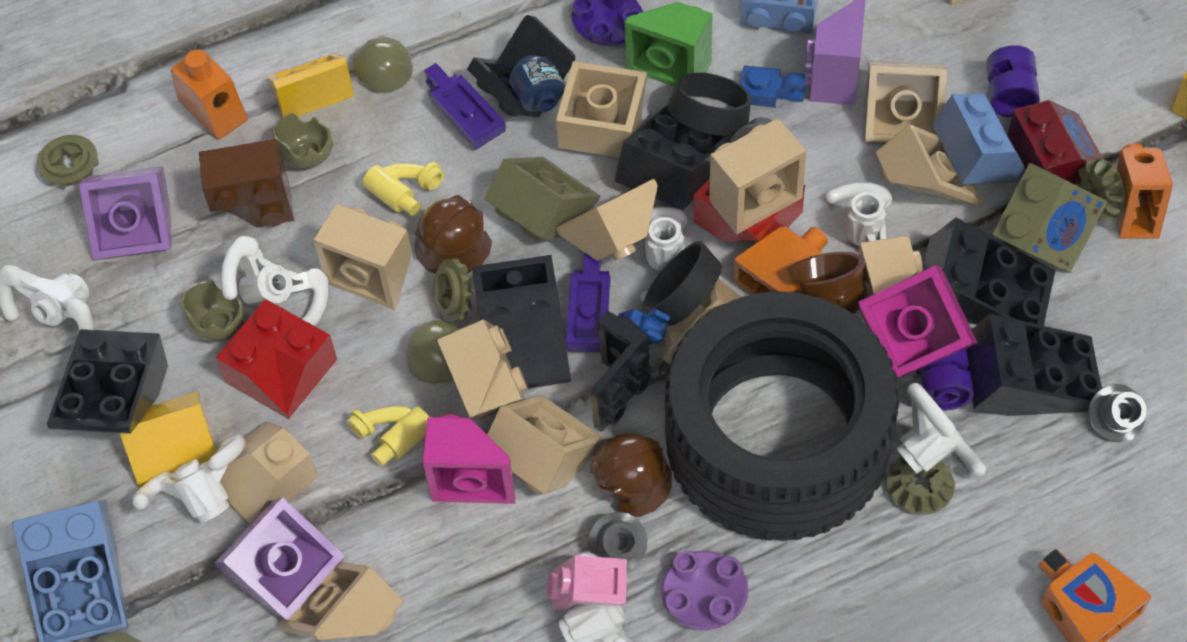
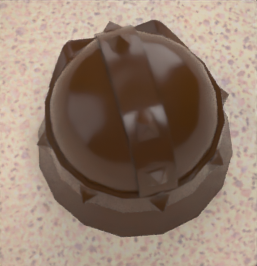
M454 195L449 199H441L429 206L419 219L418 228L414 232L416 236L414 249L417 260L425 269L435 274L439 265L445 259H459L461 264L466 265L468 274L472 272V266L482 265L490 254L492 240L488 233L484 231L483 212L473 206L472 200H465L460 195Z
M844 251L824 253L798 261L787 268L792 282H799L802 291L794 290V293L806 294L827 300L853 315L859 310L860 305L858 302L864 299L865 278H863L865 259L862 255Z
M625 433L608 439L595 455L589 472L594 474L597 487L602 494L605 493L617 499H626L619 501L620 512L628 513L633 517H641L654 512L667 500L672 488V471L663 455V448L659 447L658 441L636 433Z

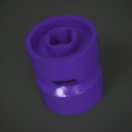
M1009 45L998 48L987 57L986 69L989 82V102L997 115L1012 117L1014 109L1040 102L1039 85L1036 79V57L1030 49L1019 45Z
M963 349L940 361L916 370V374L919 376L917 383L926 390L942 411L963 407L974 398L971 374L967 370L969 366L967 350Z

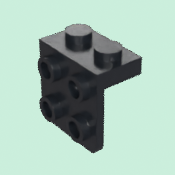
M526 15L522 19L497 60L474 57L467 67V70L477 79L476 85L484 92L492 94L500 102L498 104L499 108L512 117H518V115L540 117L542 114L540 111L531 112L523 109L509 84V78L516 62L529 55L547 57L554 63L560 77L564 80L571 69L572 62L575 61V54L539 19L531 15Z
M609 310L598 321L601 363L609 367V369L591 391L594 427L601 432L609 424L615 425L622 418L629 400L635 394H642L651 380L648 335L640 331L639 327L631 319L624 316L618 317Z

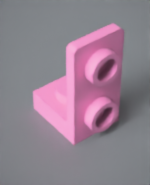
M575 555L557 566L554 573H550L547 583V597L549 600H553V611L562 612L577 603L610 606L625 605L627 559Z

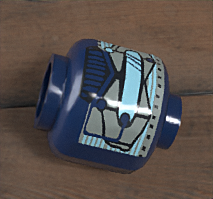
M529 55L521 58L516 62L509 78V84L521 107L527 111H549L557 105L564 93L565 86L554 63L544 56Z

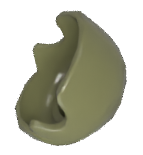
M381 36L368 40L357 50L353 60L354 69L359 80H363L370 91L374 93H386L403 87L412 77L413 65L406 48L401 42L392 38Z
M289 114L277 120L272 128L273 139H277L282 160L288 166L295 168L317 166L328 158L333 148L330 129L319 123L315 117L309 122H303L298 119L296 114Z
M212 280L193 284L182 294L180 308L187 329L200 339L209 341L225 340L231 337L243 324L245 309L239 297L236 296L233 300L224 298L222 290Z
M431 320L429 323L425 322L412 333L408 342L407 360L409 371L418 380L431 384L454 380L437 339L460 330L455 324L443 320Z

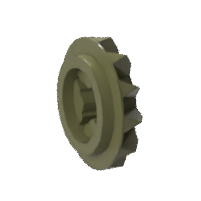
M64 135L53 139L42 148L37 158V168L41 177L50 186L59 184L64 189L69 183L75 182L79 185L81 179L85 176H93V168L99 165L97 150L94 144L89 139L79 135ZM63 155L71 158L74 163L72 168L66 167Z
M1103 159L1088 161L1086 166L1079 169L1080 179L1075 184L1108 201L1098 221L1104 220L1107 222L1114 220L1121 214L1125 204L1123 181L1116 168L1108 161ZM1098 187L1104 189L1103 192H1100V195L1097 192Z
M459 259L443 260L438 267L433 282V295L436 307L443 319L449 323L465 320L467 311L471 310L472 307L470 297L473 294L470 288L472 279L467 276L468 269L466 265L461 264Z
M903 456L895 463H891L886 480L887 490L894 503L903 510L919 515L932 514L943 509L952 499L956 481L952 476L951 466H946L940 461L929 471L926 472L923 469L918 473L922 478L931 477L928 483V491L921 484H912L915 476L914 470Z

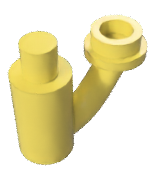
M431 162L426 166L400 163L382 168L376 165L367 171L362 185L396 212L405 211L413 216L419 211L421 204L413 198V190L398 179H418V185L423 189L435 190L442 183L445 173L436 162Z
M389 406L365 413L354 409L350 413L351 417L346 422L350 429L361 439L375 433L374 425L397 422L379 438L381 446L371 454L378 465L384 466L391 458L400 460L426 436L427 417L430 416L418 406L413 409L405 406Z

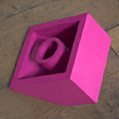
M935 265L858 302L871 331L880 339V344L888 351L887 355L892 359V369L896 371L897 378L940 361L977 343L942 267Z
M453 414L443 415L440 418L427 417L423 466L432 502L516 503L510 457L470 418H462Z

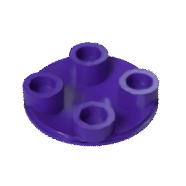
M574 0L572 23L578 34L589 42L603 46H616L625 43V21L627 17L642 13L643 9L636 0Z

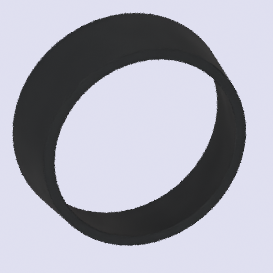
M701 72L685 74L678 79L668 102V110L683 125L707 134L733 135L737 129L749 124L751 95L739 83L720 75ZM690 96H705L714 98L722 102H725L734 108H720L706 105L691 98Z
M696 241L688 245L656 277L644 298L643 310L650 312V310L656 308L669 315V321L664 322L669 326L681 322L708 296L720 276L722 264L702 241Z

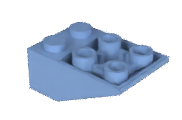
M106 500L89 502L12 521L39 642H69L128 627L116 540Z

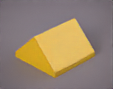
M332 53L266 76L283 117L293 113L298 117L354 97L345 56L337 53Z
M199 391L152 405L132 433H120L139 488L161 472L169 471L174 473L178 468L194 459H197L199 464L208 462L217 453Z

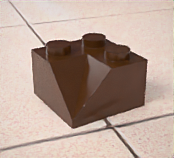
M277 139L199 152L202 190L210 212L229 211L255 227L277 226L281 223L294 221L290 184Z

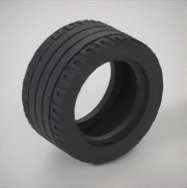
M763 292L743 296L717 307L707 313L702 320L697 321L694 327L687 331L685 339L679 342L677 350L673 353L672 363L669 364L667 370L668 376L666 377L665 390L667 456L670 459V468L674 472V478L677 483H681V490L685 495H688L689 501L693 505H697L699 511L703 515L710 517V520L715 523L718 522L728 530L731 529L738 534L749 535L755 539L787 541L800 540L808 536L815 537L818 534L830 531L833 527L843 525V522L852 519L855 516V512L861 511L865 507L866 502L872 499L874 491L878 490L881 485V480L884 478L890 458L898 415L899 384L896 383L897 374L892 369L893 362L887 355L888 351L880 344V339L877 335L873 334L871 329L864 325L858 317L836 304L821 298L794 292ZM783 375L805 380L826 392L839 406L846 420L847 427L834 442L818 452L798 458L777 459L754 454L735 444L719 428L712 412L721 398L735 386L761 376Z

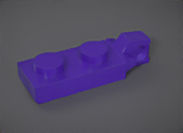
M437 63L424 70L427 79L425 82L431 89L428 91V95L432 99L433 104L475 150L506 131L504 120L462 75L449 77Z
M585 252L583 270H574L570 276L566 348L567 351L600 352L598 321L609 310L611 276L609 271H601V259L597 261Z

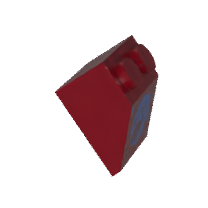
M1051 100L1013 110L1008 136L1026 169L1029 163L1076 185L1075 182L1080 179V168L1086 166L1088 161L1103 159L1078 113Z

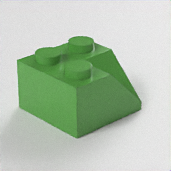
M675 2L627 17L625 21L626 69L647 72L648 78L674 87L678 79L685 74L705 73L712 62L713 13L704 11L696 6Z

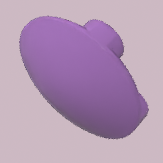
M683 551L675 556L673 564L665 573L661 586L662 601L667 612L678 623L696 630L717 629L732 622L742 612L748 598V582L740 561L735 557L713 551Z

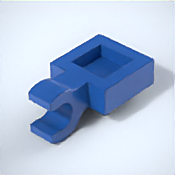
M744 65L740 85L750 93L751 105L776 107L777 99H785L792 102L804 101L805 74L794 72L781 77V69Z
M653 308L645 314L636 309L618 314V317L624 316L631 319L639 327L640 331L648 335V345L657 344L664 340L669 327L664 322H668L670 316L664 312Z

